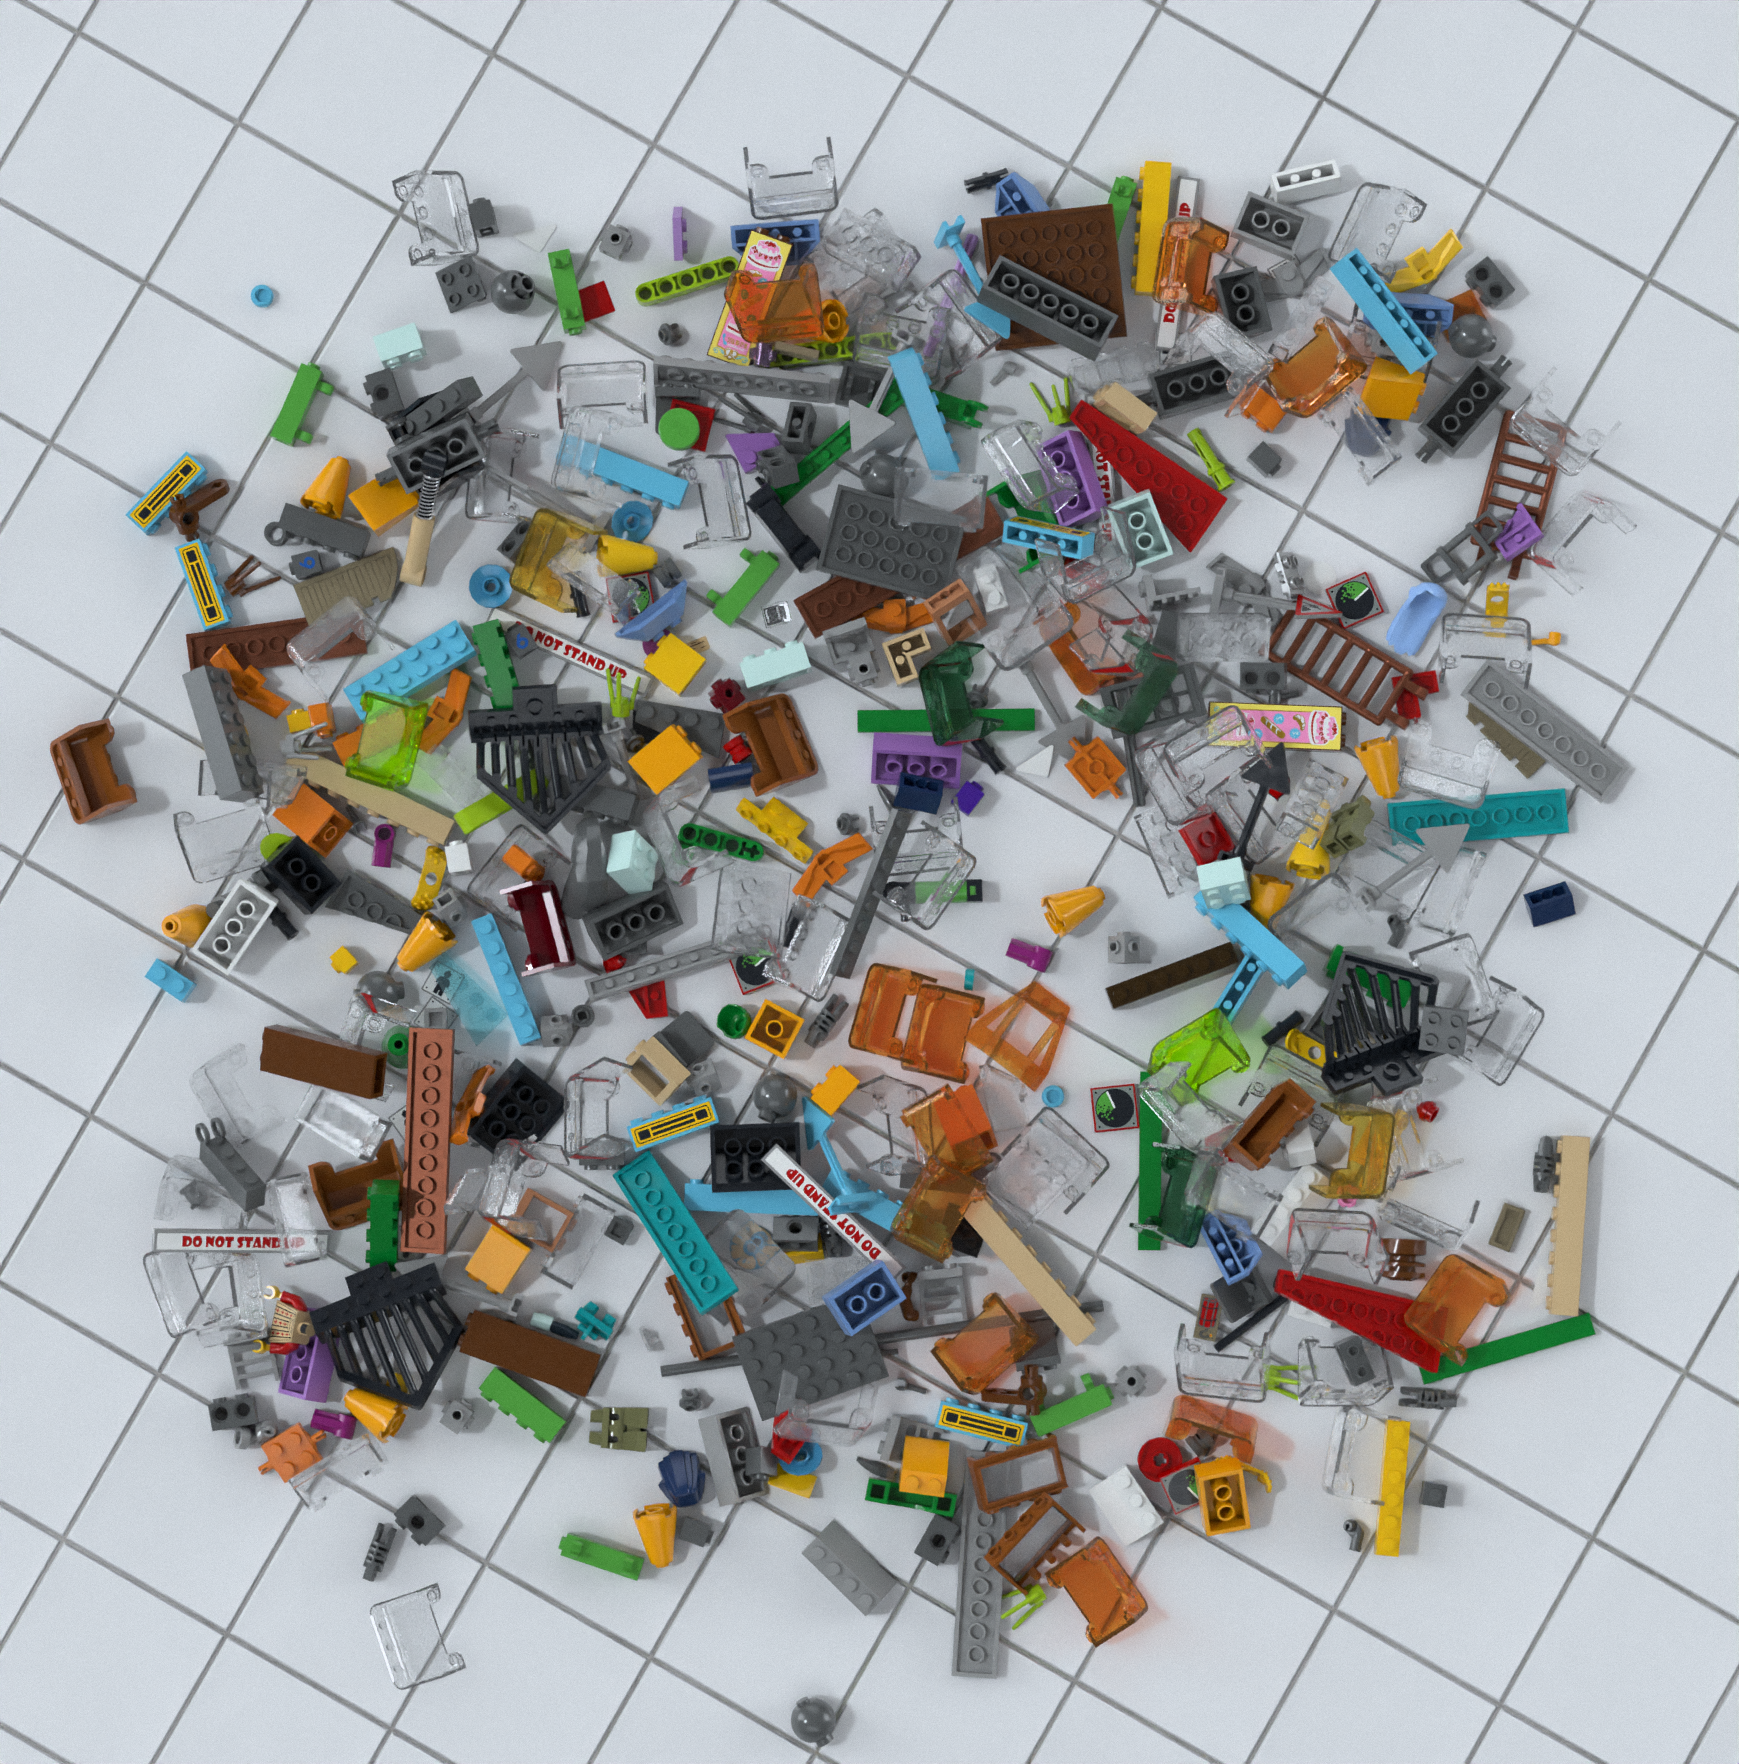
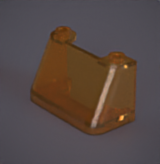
M1202 217L1169 218L1162 228L1152 290L1153 300L1160 305L1203 317H1216L1218 309L1217 299L1211 295H1205L1212 253H1221L1228 245L1230 232Z
M1327 316L1316 321L1313 327L1316 336L1288 360L1274 358L1262 369V373L1283 412L1300 418H1308L1317 413L1367 370L1364 358L1334 320Z
M922 984L916 995L902 1053L901 1068L905 1071L965 1084L970 1070L967 1063L963 1062L962 1059L972 1018L976 1019L984 1013L985 997L939 985Z
M948 1083L901 1110L903 1115L900 1116V1119L905 1127L908 1128L910 1126L937 1171L934 1176L940 1186L945 1184L946 1187H949L994 1162Z
M933 1153L926 1161L894 1217L890 1231L897 1241L943 1264L945 1259H949L953 1252L950 1239L970 1204L983 1200L987 1192V1186L974 1176Z
M997 1292L990 1293L983 1299L982 1308L984 1310L954 1338H940L935 1342L934 1348L930 1351L960 1391L967 1394L977 1395L981 1393V1390L986 1389L1039 1340L1036 1332Z
M1181 1394L1174 1398L1162 1435L1175 1440H1182L1190 1433L1191 1426L1230 1438L1229 1445L1232 1446L1234 1457L1239 1461L1251 1464L1258 1433V1423L1255 1418L1188 1395Z
M1099 1536L1081 1546L1044 1573L1050 1586L1057 1589L1065 1588L1089 1624L1086 1626L1085 1635L1088 1641L1093 1643L1095 1647L1100 1646L1137 1622L1148 1611L1147 1601L1107 1543Z

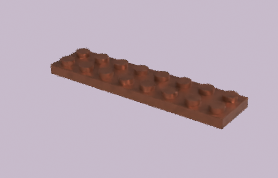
M362 610L335 621L331 615L326 617L327 624L310 630L306 617L186 634L190 671L203 665L214 667L210 659L224 643L244 671L250 664L256 670L368 654Z

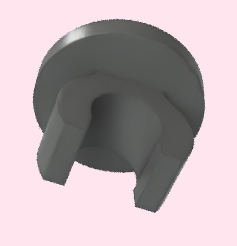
M667 323L662 324L658 330L659 340L668 346L681 339L682 335H674L672 331L679 327L677 323L671 325Z
M974 684L972 690L968 692L966 699L975 708L985 707L988 704L987 695L989 688L986 687L982 693L976 690L978 684Z
M631 728L629 731L632 733V737L628 740L626 738L623 740L627 752L636 753L643 748L645 739Z
M842 813L836 822L837 829L842 835L858 832L859 828L852 826V820L859 819V816H850L848 813Z
M694 1388L693 1396H687L686 1390L682 1389V1399L679 1400V1406L689 1412L697 1410L701 1406L698 1389Z

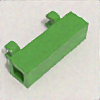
M1127 176L1116 177L1107 203H1113L1117 243L1137 187V183L1133 182L1134 179Z
M564 249L548 253L563 330L565 334L569 333L570 336L579 335L582 333V330H586V324L570 250Z
M308 362V365L301 363L270 436L272 439L291 447L294 446L296 439L311 444L314 436L302 431L301 428L317 391L331 396L334 391L332 385L322 382L324 374L320 371L321 367L310 362Z
M744 548L739 555L750 566L724 598L712 589L707 593V598L717 605L712 611L713 615L729 628H731L780 567V563L777 562L779 558L771 551L766 553L762 550L756 557Z
M1089 1373L1080 1376L1086 1391L1048 1408L1041 1404L1040 1415L1029 1416L1038 1437L1113 1405L1111 1400L1114 1399L1110 1387L1105 1388L1103 1383L1095 1387Z
M568 1533L567 1537L562 1536L558 1549L562 1550L561 1556L635 1581L639 1578L645 1560L643 1557L572 1533Z

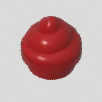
M618 954L606 961L603 960L606 973L622 969L627 959Z
M1433 1101L1415 1104L1418 1117L1423 1122L1431 1123L1439 1112V1107Z

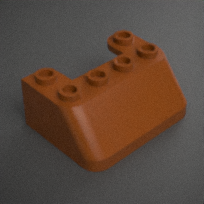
M780 693L746 702L722 715L729 731L734 734L745 732L748 744L761 771L751 777V788L756 797L776 792L818 773V764L793 703L786 694Z
M109 718L78 725L53 740L50 744V753L71 815L75 823L79 825L120 812L138 802L135 789L130 784L126 783L120 786L118 784V777L114 772L110 754L105 746L113 740L115 734Z
M1291 1078L1278 1083L1227 1139L1220 1150L1249 1171L1263 1169L1271 1161L1269 1155L1275 1153L1281 1146L1278 1142L1282 1137L1287 1138L1295 1130L1293 1125L1296 1121L1299 1120L1301 1122L1315 1110L1313 1105L1316 1101Z
M393 1138L376 1145L374 1149L377 1157L376 1160L335 1173L333 1166L329 1162L321 1161L308 1166L313 1192L331 1229L343 1230L368 1222L367 1208H370V1200H367L368 1187H372L373 1179L400 1180L399 1211H402L404 1163Z

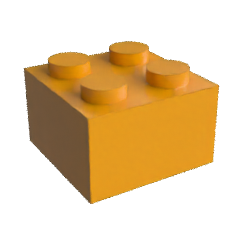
M765 999L745 1039L785 1060L805 1019Z
M833 1065L825 1074L827 1080L823 1084L818 1082L811 1090L813 1094L811 1100L831 1117L860 1084V1081L841 1065L838 1067Z

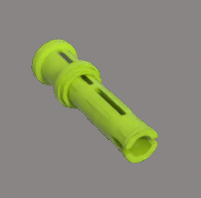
M1199 427L1190 431L1187 436L1208 468V476H1212L1218 486V492L1231 487L1235 480L1231 479L1225 470V464L1219 462Z

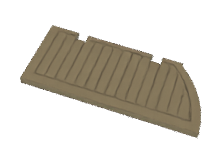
M394 547L293 585L310 630L327 624L326 617L331 615L335 621L374 606L372 600L375 598H379L380 603L392 599L398 575V563Z
M1469 702L1466 718L1474 726L1480 721L1484 725L1480 732L1509 761L1516 757L1519 762L1515 767L1527 779L1546 762Z

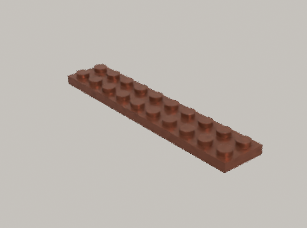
M982 495L950 513L967 518L956 561L1003 536L1004 524L989 497L984 498ZM836 576L794 599L793 602L814 639L823 636L822 631L850 621L899 592Z
M409 1028L400 1252L446 1254L455 1029Z

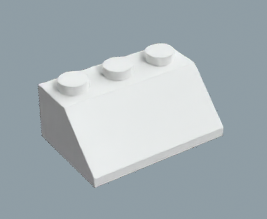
M1126 1465L1088 1490L1125 1546L1164 1523Z

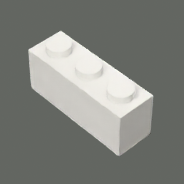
M1335 159L1273 173L1271 174L1270 189L1274 201L1285 205L1339 192L1341 176Z

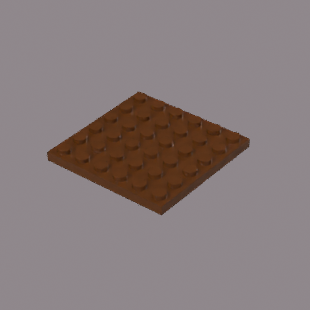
M1113 203L981 218L987 277L1001 255L1118 315V319L1108 339L1128 336ZM1010 319V337L1008 339L993 331L996 351L1058 344Z

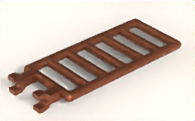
M1511 410L1504 412L1476 519L1487 511L1489 504L1517 511L1516 507L1519 503L1491 495L1494 483L1541 495L1538 508L1525 504L1522 505L1529 515L1536 516L1535 523L1540 531L1542 530L1568 433L1567 426ZM1511 420L1558 432L1555 445L1509 433ZM1509 441L1553 453L1550 466L1503 454L1505 442ZM1500 462L1547 474L1544 487L1498 475ZM1485 517L1475 525L1480 533L1483 525L1497 528L1490 517ZM1498 520L1502 524L1504 530V526L1507 522ZM1471 535V544L1479 546L1476 562L1486 553ZM1492 541L1490 545L1493 550L1500 552L1494 543L1495 541ZM1538 542L1513 558L1508 579L1516 581L1519 576L1522 559L1531 560L1530 557L1534 558Z
M1287 610L1263 647L1261 656L1272 663H1287V672L1373 724L1380 726L1387 719L1405 731L1410 721L1391 711L1403 690L1406 689L1423 701L1428 695V690L1410 681L1414 674L1413 670L1327 618L1307 619L1288 651L1281 658L1271 651L1295 615V610ZM1317 622L1327 628L1301 670L1290 662ZM1337 634L1346 641L1321 681L1309 674L1333 635ZM1353 645L1365 652L1341 691L1337 692L1328 685ZM1373 656L1384 664L1359 704L1347 698ZM1393 668L1403 675L1378 715L1366 708L1390 669Z

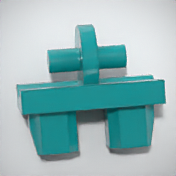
M591 1301L583 1308L580 1307L574 1316L580 1322L577 1328L583 1332L580 1339L584 1341L589 1336L595 1341L600 1336L607 1341L613 1332L612 1328L616 1319L610 1314H606L601 1321L594 1317L599 1307Z

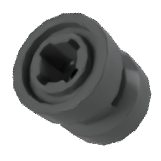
M671 558L665 560L664 565L661 567L657 566L652 570L664 588L669 586L673 579H678L682 576V573Z
M582 1004L572 1010L571 1017L577 1026L584 1028L593 1023L595 1015L590 1007Z
M1203 1426L1197 1429L1195 1435L1185 1439L1198 1457L1204 1453L1207 1447H1212L1216 1444Z

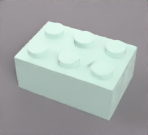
M1149 489L1108 504V509L1132 570L1174 554Z
M797 640L786 643L785 648L777 650L776 647L763 651L764 655L756 657L755 654L742 658L743 662L739 663L749 693L812 672L803 642L798 643Z

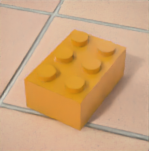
M1238 1457L1194 1465L1201 1520L1206 1536L1251 1528L1243 1469Z

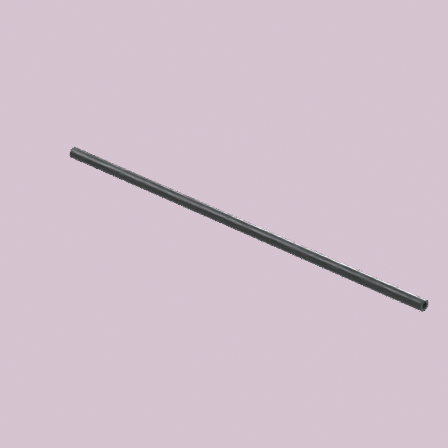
M1102 1300L1081 1303L1082 1305L1079 1307L1084 1314L1087 1312L1096 1313L1104 1311ZM1044 1309L874 1335L878 1345L1052 1318ZM731 1355L701 1361L660 1366L662 1377L740 1366L741 1362L738 1355Z

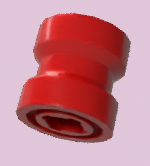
M741 734L723 746L724 750L731 754L735 765L753 754L750 747L744 744Z

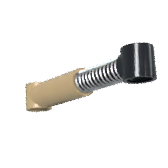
M426 450L421 465V472L424 473V481L422 482L423 485H421L422 492H420L421 496H419L418 510L413 514L405 561L400 573V582L419 587L423 585L435 522L433 514L436 496L438 495L440 479L444 476L447 468L448 455Z

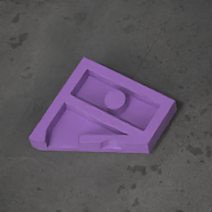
M674 207L672 217L674 261H683V255L688 253L687 240H683V232H687L686 219H683V208Z
M774 433L725 435L745 474L756 469L758 451L780 445Z
M1522 503L1517 505L1515 515L1511 520L1507 521L1503 532L1499 534L1494 542L1507 562L1545 537Z

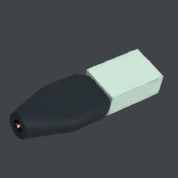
M534 1312L530 1323L531 1326L547 1332L550 1330L552 1333L562 1337L577 1340L580 1332L565 1324L553 1321L554 1317Z

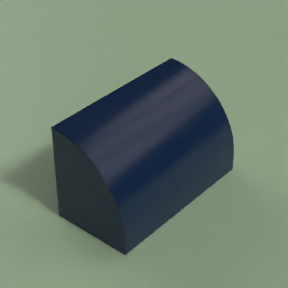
M751 762L707 769L712 793L751 787V777L754 775Z
M900 772L893 806L936 815L943 796L944 781Z
M1566 881L1523 894L1533 927L1576 914L1573 895Z

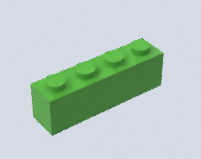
M497 1366L494 1367L479 1387L482 1391L480 1395L489 1402L492 1400L500 1405L498 1409L507 1416L510 1413L517 1418L516 1423L525 1430L528 1427L535 1432L533 1436L543 1444L545 1441L550 1443L567 1422V1420Z

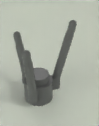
M735 393L734 396L749 410L748 413L723 397H718L719 401L744 417L742 423L745 426L717 417L713 419L715 422L743 430L746 433L751 431L757 433L765 419L761 416L762 413L755 410L738 393Z

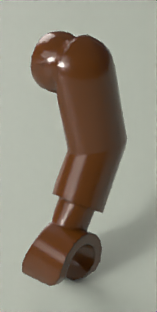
M911 1271L902 1274V1281L905 1284L901 1290L906 1299L899 1303L904 1319L915 1322L919 1319V1311L913 1308L911 1301L913 1289L911 1288L917 1278V1272Z

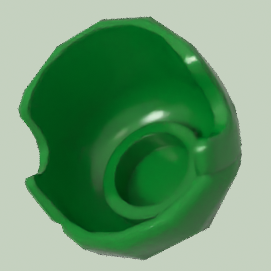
M727 1004L720 1010L717 1016V1027L724 1033V1036L736 1040L745 1036L752 1024L750 1013L737 1004Z

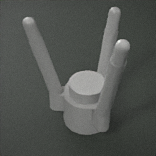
M324 722L295 734L286 735V740L281 741L282 756L284 758L287 757V759L318 760L319 756L301 753L331 751L332 747H302L301 741L296 740L298 737L327 726L328 723Z

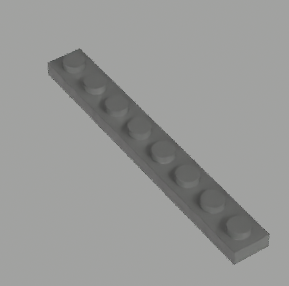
M893 807L891 809L829 971L834 976L850 979L911 821L913 814L908 811Z

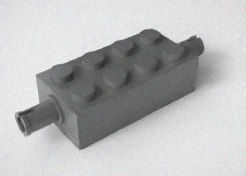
M1234 349L1150 373L1147 378L1151 389L1149 390L1150 392L1135 397L1147 406H1156L1159 419L1163 420L1244 396L1246 389L1243 378L1262 374V369L1259 367V360L1239 365Z
M1501 355L1490 369L1478 359L1417 429L1428 440L1415 454L1418 459L1426 453L1421 460L1426 464L1438 449L1450 458L1458 451L1511 389L1510 386L1500 379L1504 372L1512 365L1509 359L1503 366L1501 365L1507 357Z
M467 411L389 448L386 456L392 467L375 474L376 480L380 481L378 482L379 486L382 487L393 480L399 479L406 494L422 488L424 473L421 472V465L426 450L449 456L443 477L485 458L488 449L483 442V438L496 431H500L498 423L496 424V419L492 418L476 426Z

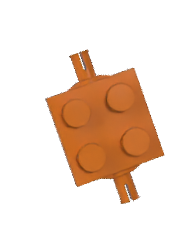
M1075 736L1072 737V740H1069L1068 743L1076 752L1064 764L1066 769L1092 799L1106 790H1109L1115 799H1118L1123 792L1115 783L1118 777L1126 771V768L1098 736L1083 746Z
M300 1422L289 1427L261 1445V1448L268 1457V1462L258 1467L259 1472L261 1471V1474L264 1475L274 1469L278 1472L284 1483L290 1481L323 1461L316 1443L326 1438V1433L321 1429L311 1436L305 1431Z

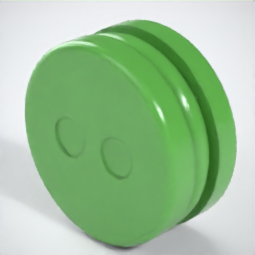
M675 408L667 411L662 416L658 425V432L662 442L668 448L675 451H684L691 448L697 442L700 427L697 418L692 412L683 408Z

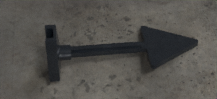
M1282 742L1242 775L1243 779L1257 783L1260 787L1237 845L1235 844L1232 852L1220 850L1217 857L1222 861L1240 857L1244 870L1252 872L1254 864L1245 859L1248 850L1247 845L1269 790L1273 789L1286 795L1290 794L1285 746Z

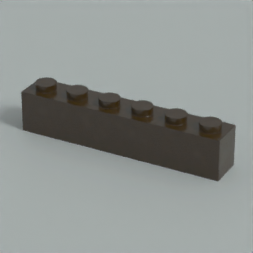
M1227 942L1107 987L1105 992L1111 1008L1114 1010L1232 966L1239 961L1232 943Z

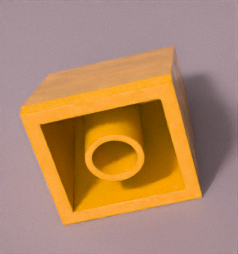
M1375 356L1355 414L1408 421L1411 413L1416 414L1420 403L1417 401L1418 395L1423 396L1427 385V383L1423 382L1425 374L1415 371L1410 375L1404 366Z
M375 478L348 495L378 537L415 511L419 506L418 500L420 498L418 493L413 491L406 494L399 479L380 487L378 484L380 481H377Z
M670 725L627 761L656 795L662 790L665 792L703 758L701 755L702 749L694 741L691 743L686 736L688 734L680 725Z
M492 1225L465 1268L469 1272L467 1276L477 1283L479 1280H482L487 1284L485 1288L495 1295L498 1292L504 1294L533 1249L516 1237Z
M905 1435L899 1474V1491L944 1497L950 1441Z

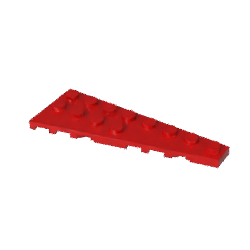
M1081 399L1069 418L1136 493L1147 489L1150 490L1161 521L1189 552H1192L1228 498Z
M1279 1269L1277 1271L1275 1293L1430 1373L1438 1372L1448 1308Z

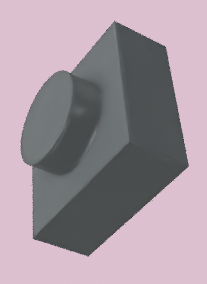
M614 1215L604 1235L624 1246L634 1226Z

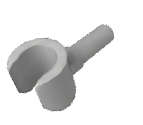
M1011 361L1005 362L990 384L994 386L1005 373L1012 376L1017 365Z

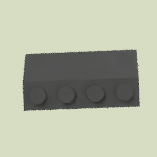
M661 879L653 882L651 891L627 894L581 916L590 939L604 961L684 924L669 885Z

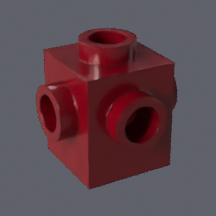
M730 678L718 679L711 685L712 690L707 693L711 697L709 699L711 704L716 709H720L723 714L735 709L746 699L740 692V685Z

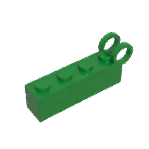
M929 388L931 393L935 392L939 402L936 408L938 412L942 411L945 421L970 430L971 427L982 428L983 423L975 420L977 410L987 412L988 406L973 400L966 401Z

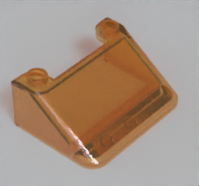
M814 263L801 265L798 271L800 278L755 283L753 274L750 271L736 270L731 272L724 291V297L741 337L746 342L756 344L818 338L823 335L825 326L818 272Z
M1450 1254L1443 1259L1407 1310L1404 1321L1421 1338L1452 1362L1462 1367L1468 1358L1465 1346L1458 1343L1485 1303L1493 1307L1503 1306L1509 1300L1511 1294L1503 1279L1457 1254Z

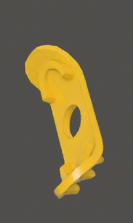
M1499 582L1496 585L1494 583L1487 585L1485 620L1487 626L1492 630H1500L1507 624L1510 585H1507L1505 582L1502 585ZM1495 596H1501L1504 598L1500 602H1494L1491 600Z
M428 846L425 850V862L416 893L411 900V906L414 909H431L434 905L432 899L438 896L447 864L446 853L439 847ZM430 872L435 873L437 877L433 885L426 883V875Z
M1298 1029L1290 1030L1285 1040L1286 1049L1322 1070L1323 1064L1326 1062L1325 1046L1304 1035ZM1317 1047L1321 1052L1318 1059L1310 1058L1308 1055L1309 1048Z
M1225 1455L1224 1457H1217L1215 1461L1231 1458V1456L1228 1457V1455ZM1240 1462L1242 1469L1257 1476V1481L1264 1485L1266 1493H1271L1272 1480H1269L1268 1472L1264 1473V1470H1259Z

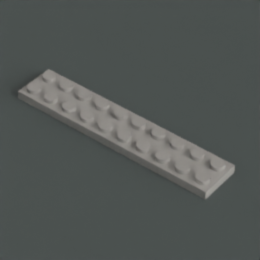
M966 1450L952 1676L996 1679L1003 1576L984 1559V1556L1006 1532L1008 1506L1000 1508V1511L994 1514H987L978 1508L967 1457L971 1456L974 1459L985 1457V1453L988 1451ZM1010 1461L981 1469L988 1502L1008 1497ZM1003 1559V1561L1000 1563V1565H1001L1003 1568H1004V1559Z

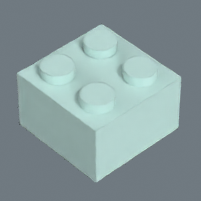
M415 322L373 336L381 363L385 369L395 370L402 367V363L408 361L411 363L423 360V356L427 355Z
M636 830L613 834L606 873L629 895L651 891L655 879L658 852Z
M1240 857L1196 866L1200 889L1207 909H1219L1227 904H1241L1251 899L1247 875Z

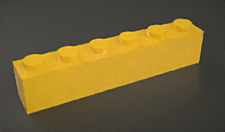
M1145 161L1144 167H1140L1139 180H1143V188H1138L1137 202H1141V210L1136 212V223L1140 224L1139 232H1135L1134 245H1138V253L1133 254L1132 267H1136V276L1132 275L1131 289H1135L1134 295L1161 297L1171 162Z
M1385 1419L1374 1554L1399 1557L1410 1433L1409 1421Z

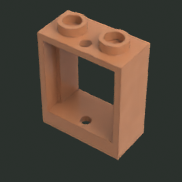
M960 578L923 602L941 637L951 649L988 625L970 590ZM967 600L973 614L947 630L940 616Z
M527 1188L506 1227L554 1253L555 1250H561L566 1241L563 1238L567 1230L571 1232L577 1220L574 1219L576 1214L531 1188ZM534 1198L567 1215L552 1245L518 1227Z

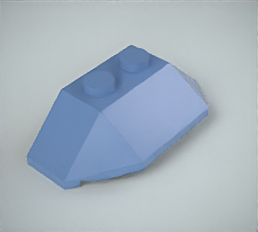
M1016 172L1011 173L996 184L995 213L997 216L1050 210L1036 187Z
M819 219L730 226L732 249L741 256L751 229L756 230L757 226L769 230L768 235L777 237L778 234L789 237V242L793 243L786 266L800 265L820 242Z
M1391 292L1428 341L1445 329L1447 330L1452 324L1454 304L1431 294ZM1363 313V322L1368 324L1371 329L1376 330Z
M684 579L614 634L616 638L642 642L653 640L656 642L665 635L663 630L668 626L673 629L682 622L680 617L684 614L687 581Z
M1216 1210L1196 1219L1195 1221L1228 1286L1249 1276L1263 1254L1246 1221L1231 1215L1222 1214Z

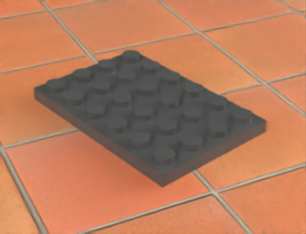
M838 484L816 571L927 600L951 583L967 518Z
M826 1304L732 1336L762 1421L775 1417V1412L777 1416L786 1409L790 1412L889 1377L871 1324L853 1336L845 1335Z

